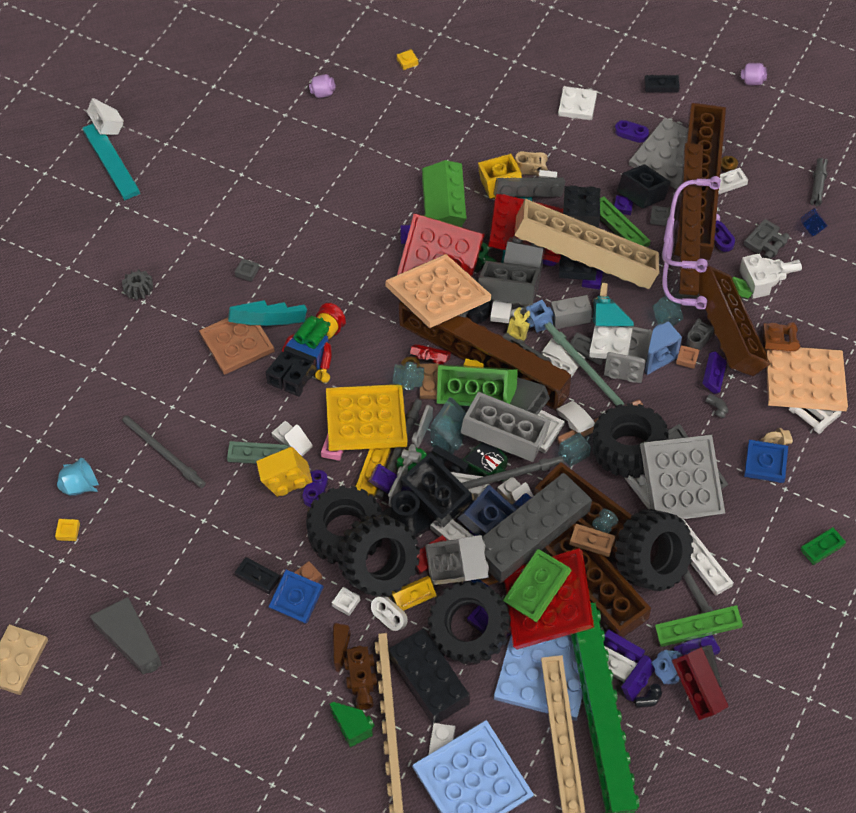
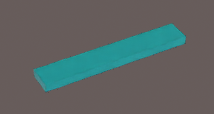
M94 123L82 127L84 134L123 200L125 201L139 195L140 191L107 135L100 134Z

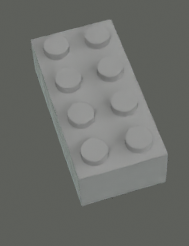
M478 392L464 416L461 433L534 462L547 436L551 420Z
M482 535L425 545L429 573L433 585L488 577L489 565L485 559V543L482 540Z

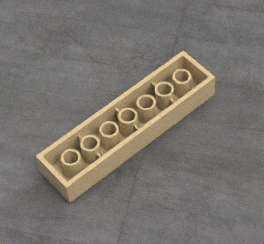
M528 199L524 200L516 215L515 236L521 240H527L538 247L547 248L556 254H562L571 260H577L589 267L600 269L606 274L615 275L621 280L630 281L639 287L650 289L659 274V252Z

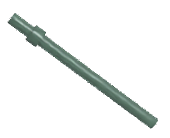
M551 322L547 323L545 328L554 337L553 340L571 355L615 405L622 404L624 406L625 403L566 340L567 337L562 332H559Z

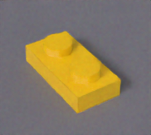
M429 576L401 587L402 590L397 593L392 591L394 603L403 611L437 596Z

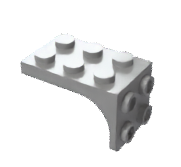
M619 326L633 328L629 355L608 352L604 376L613 379H623L632 383H641L653 330L633 326Z

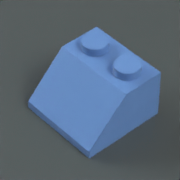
M669 321L659 324L653 329L645 368L646 375L678 358L682 337Z

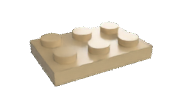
M9 624L0 641V689L21 695L48 641L46 636Z

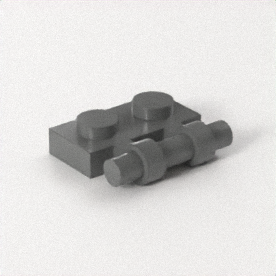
M764 219L744 241V246L757 254L764 250L766 253L763 257L771 259L778 254V250L787 244L790 236L787 233L783 235L778 234L780 227ZM773 240L775 244L771 245L769 242Z

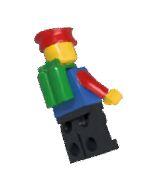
M322 304L316 317L312 315L308 317L296 333L288 336L282 348V353L266 371L267 384L281 390L284 388V391L300 397L303 387L313 374L324 383L330 380V375L326 372L330 368L332 358L331 345L328 340L337 335L341 327L346 325L345 315L336 304Z

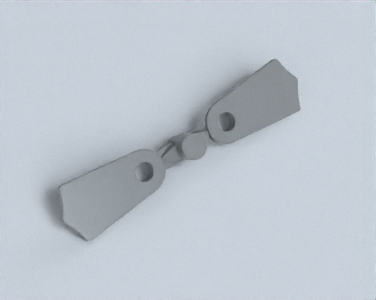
M426 405L419 423L418 432L413 434L412 443L414 444H411L408 450L404 449L401 457L404 458V466H400L398 469L397 478L388 494V506L392 507L391 502L394 495L402 490L401 478L408 472V466L413 462L419 463L422 454L416 452V447L420 446L433 418V407L430 405Z

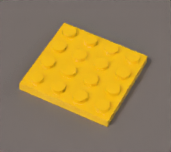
M402 384L326 388L329 451L407 447Z

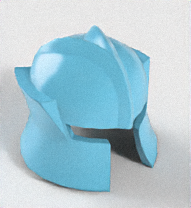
M80 458L73 464L63 465L64 468L60 470L57 487L60 491L70 496L90 491L98 492L93 487L99 485L89 463L84 458Z

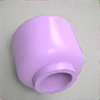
M748 63L745 69L741 70V79L747 85H761L763 81H766L767 69L762 63Z
M327 74L313 77L312 83L309 84L311 94L314 93L317 98L331 96L333 91H335L334 79Z

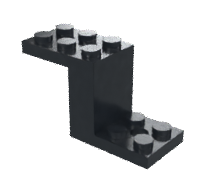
M575 185L564 186L563 214L599 228L601 188L593 186L578 187ZM561 254L559 278L596 280V268L589 267L577 260H571L569 257Z

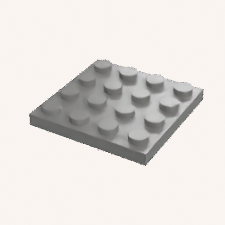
M664 118L629 160V166L636 168L646 164L670 180V186L677 189L682 181L687 128Z
M712 435L640 444L651 509L675 514L682 519L725 514Z

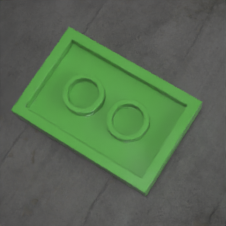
M537 549L503 601L537 623L572 570Z

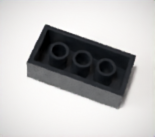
M425 628L388 649L389 660L432 724H438L470 704L469 692L434 644Z

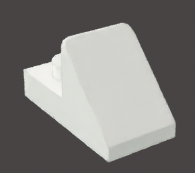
M284 421L272 432V437L280 444L288 445V448L292 446L301 456L313 447L299 425L292 427L288 422Z
M514 477L509 478L497 487V491L515 509L520 508L533 497L528 484L525 482L521 485Z

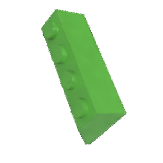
M445 160L423 168L422 182L425 216L462 227L466 220L462 163Z
M450 364L438 365L437 404L471 406L478 392L510 404L517 389L518 369Z

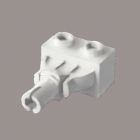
M759 253L742 257L739 271L743 280H746L753 293L751 297L754 299L770 295L771 288L779 280L786 279V274L801 271L802 265L799 259L784 263L780 259L762 258Z

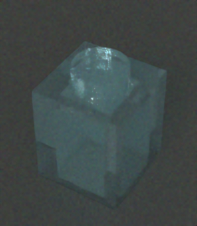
M579 432L560 443L559 457L563 456L564 462L571 467L589 457L591 446Z

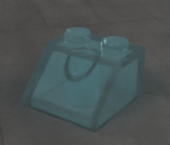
M449 397L431 424V446L435 447L437 445L453 454L462 444L464 434L461 433V428L466 412L451 397Z

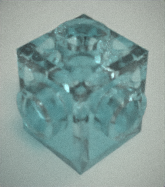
M666 296L652 306L658 325L669 321L672 326H675L684 319L680 304L672 302Z
M415 362L395 364L392 383L403 385V389L406 390L422 387L424 380L423 367H418Z

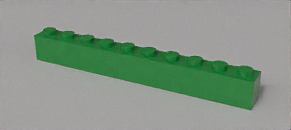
M591 603L594 628L571 634L605 811L606 813H635L639 808V798L634 793L635 779L633 773H630V755L625 749L626 735L621 730L622 716L620 710H617V692L612 686L613 672L608 667L609 653L603 643L605 634L604 630L600 628V611L596 609L595 603Z

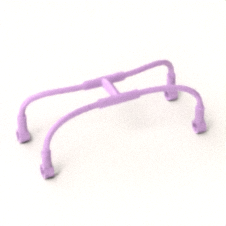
M717 176L711 179L697 178V180H689L677 188L672 199L670 215L667 219L663 239L662 259L665 263L662 285L666 297L674 303L684 306H695L700 310L706 308L707 299L705 297L677 299L669 293L667 287L669 265L705 272L708 264L705 259L682 262L671 260L675 242L674 234L677 228V220L675 221L674 213L678 196L683 188L696 184L697 186H710L712 189H718L721 179ZM718 214L716 216V221H720V216Z

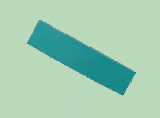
M265 300L231 306L229 308L228 321L247 325L267 326L294 324L305 321L307 308L305 304L287 308L285 302L267 305Z

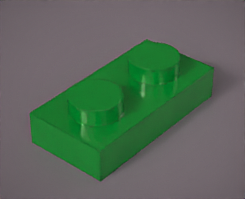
M833 527L803 545L800 551L812 565H815L844 547L846 541Z

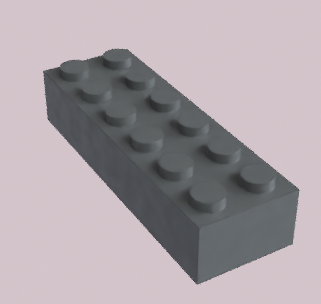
M565 473L561 474L482 537L485 543L484 553L489 565V572L500 583L529 561L537 549H544L590 511L592 499Z

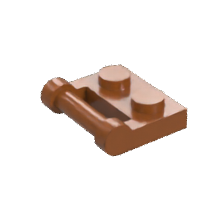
M793 322L787 325L764 323L763 338L765 349L798 351L800 349V342L797 340L796 335L798 331L797 325ZM784 334L789 335V342L784 340Z

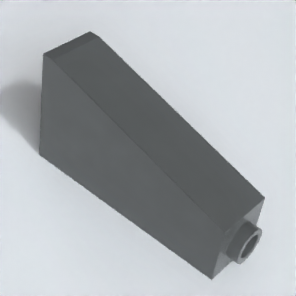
M128 597L90 615L95 628L143 675L156 671L162 665Z

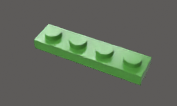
M604 196L600 198L601 221L617 236L644 247L650 245V240Z
M736 605L657 624L655 627L660 646L663 647L742 628L743 624Z

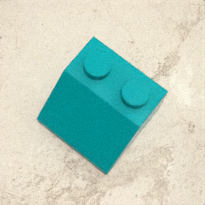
M598 296V299H593V322L596 326H634L632 319L609 296Z

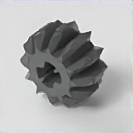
M139 269L137 272L131 270L130 275L125 274V279L122 280L123 292L130 299L133 297L136 300L139 297L145 299V295H150L154 287L152 277L148 275L146 270L143 272Z

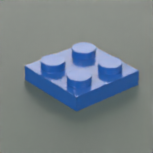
M749 440L744 477L784 483L788 446Z
M285 570L269 608L307 624L324 586L289 570Z

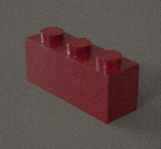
M702 647L672 660L699 720L713 716L729 707Z

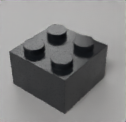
M646 164L622 173L617 191L634 202L638 207L644 209L666 198L671 181Z

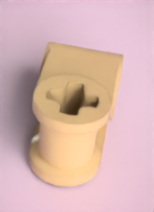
M522 151L518 152L515 156V161L522 175L539 176L540 171L538 167H540V170L548 171L546 166L548 158L545 153Z

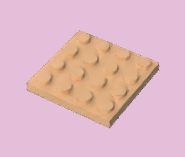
M447 254L386 280V287L429 328L491 300V294Z
M801 347L798 351L766 349V355L770 361V365L766 367L768 406L847 411L848 402L842 350Z

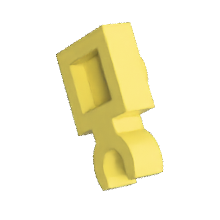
M518 307L514 312V316L510 319L507 333L518 340L524 341L530 323L525 321L530 316V311L522 315L520 313L521 307Z

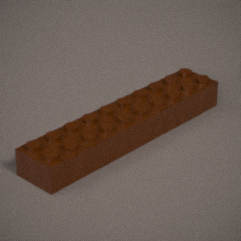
M691 103L686 143L703 145L702 179H711L714 176L720 178L726 107ZM702 186L700 259L705 260L711 259L714 248L719 188L712 189L710 186ZM682 191L680 192L674 255L680 256Z
M402 301L399 303V322L403 328L445 351L451 352V354L464 361L465 359L477 360L483 363L484 367L518 369V378L545 385L550 397L545 405L555 411L569 397L571 374L565 369H560L550 361L539 358L533 352L526 351L518 344L512 343L501 335L489 331L485 326L474 323L468 317L455 316L429 328Z

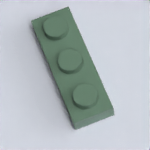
M230 441L227 460L228 462L257 464L256 461L287 449L288 445Z

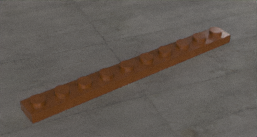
M685 143L683 183L689 180H697V178L702 179L703 145ZM696 184L688 185L682 190L680 262L697 261L700 259L702 186H697ZM680 267L679 294L698 296L699 272L696 269Z

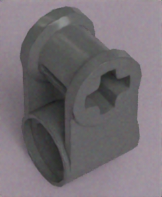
M698 318L692 329L688 332L685 346L701 351L714 334L713 325L710 326Z

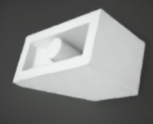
M92 99L87 113L100 134L118 135L124 122L118 111L97 99Z

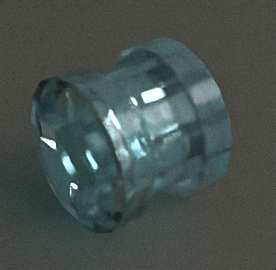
M602 509L599 517L595 518L592 524L596 530L609 534L612 530L611 527L618 523V518L610 510Z

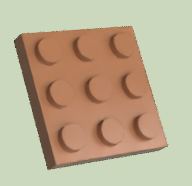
M226 318L199 330L200 336L224 375L275 352L272 343L260 325L232 323Z

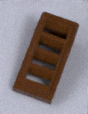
M334 623V665L336 671L340 672L351 632L348 625Z

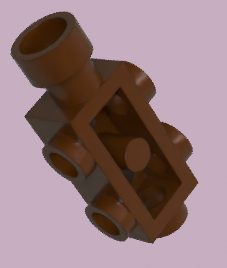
M355 646L352 649H347L348 657L344 658L345 670L350 671V676L346 677L348 690L352 689L353 695L357 694V709L367 710L374 706L373 697L370 695V692H374L373 686L377 685L376 673H371V667L375 666L373 654L368 653V646Z

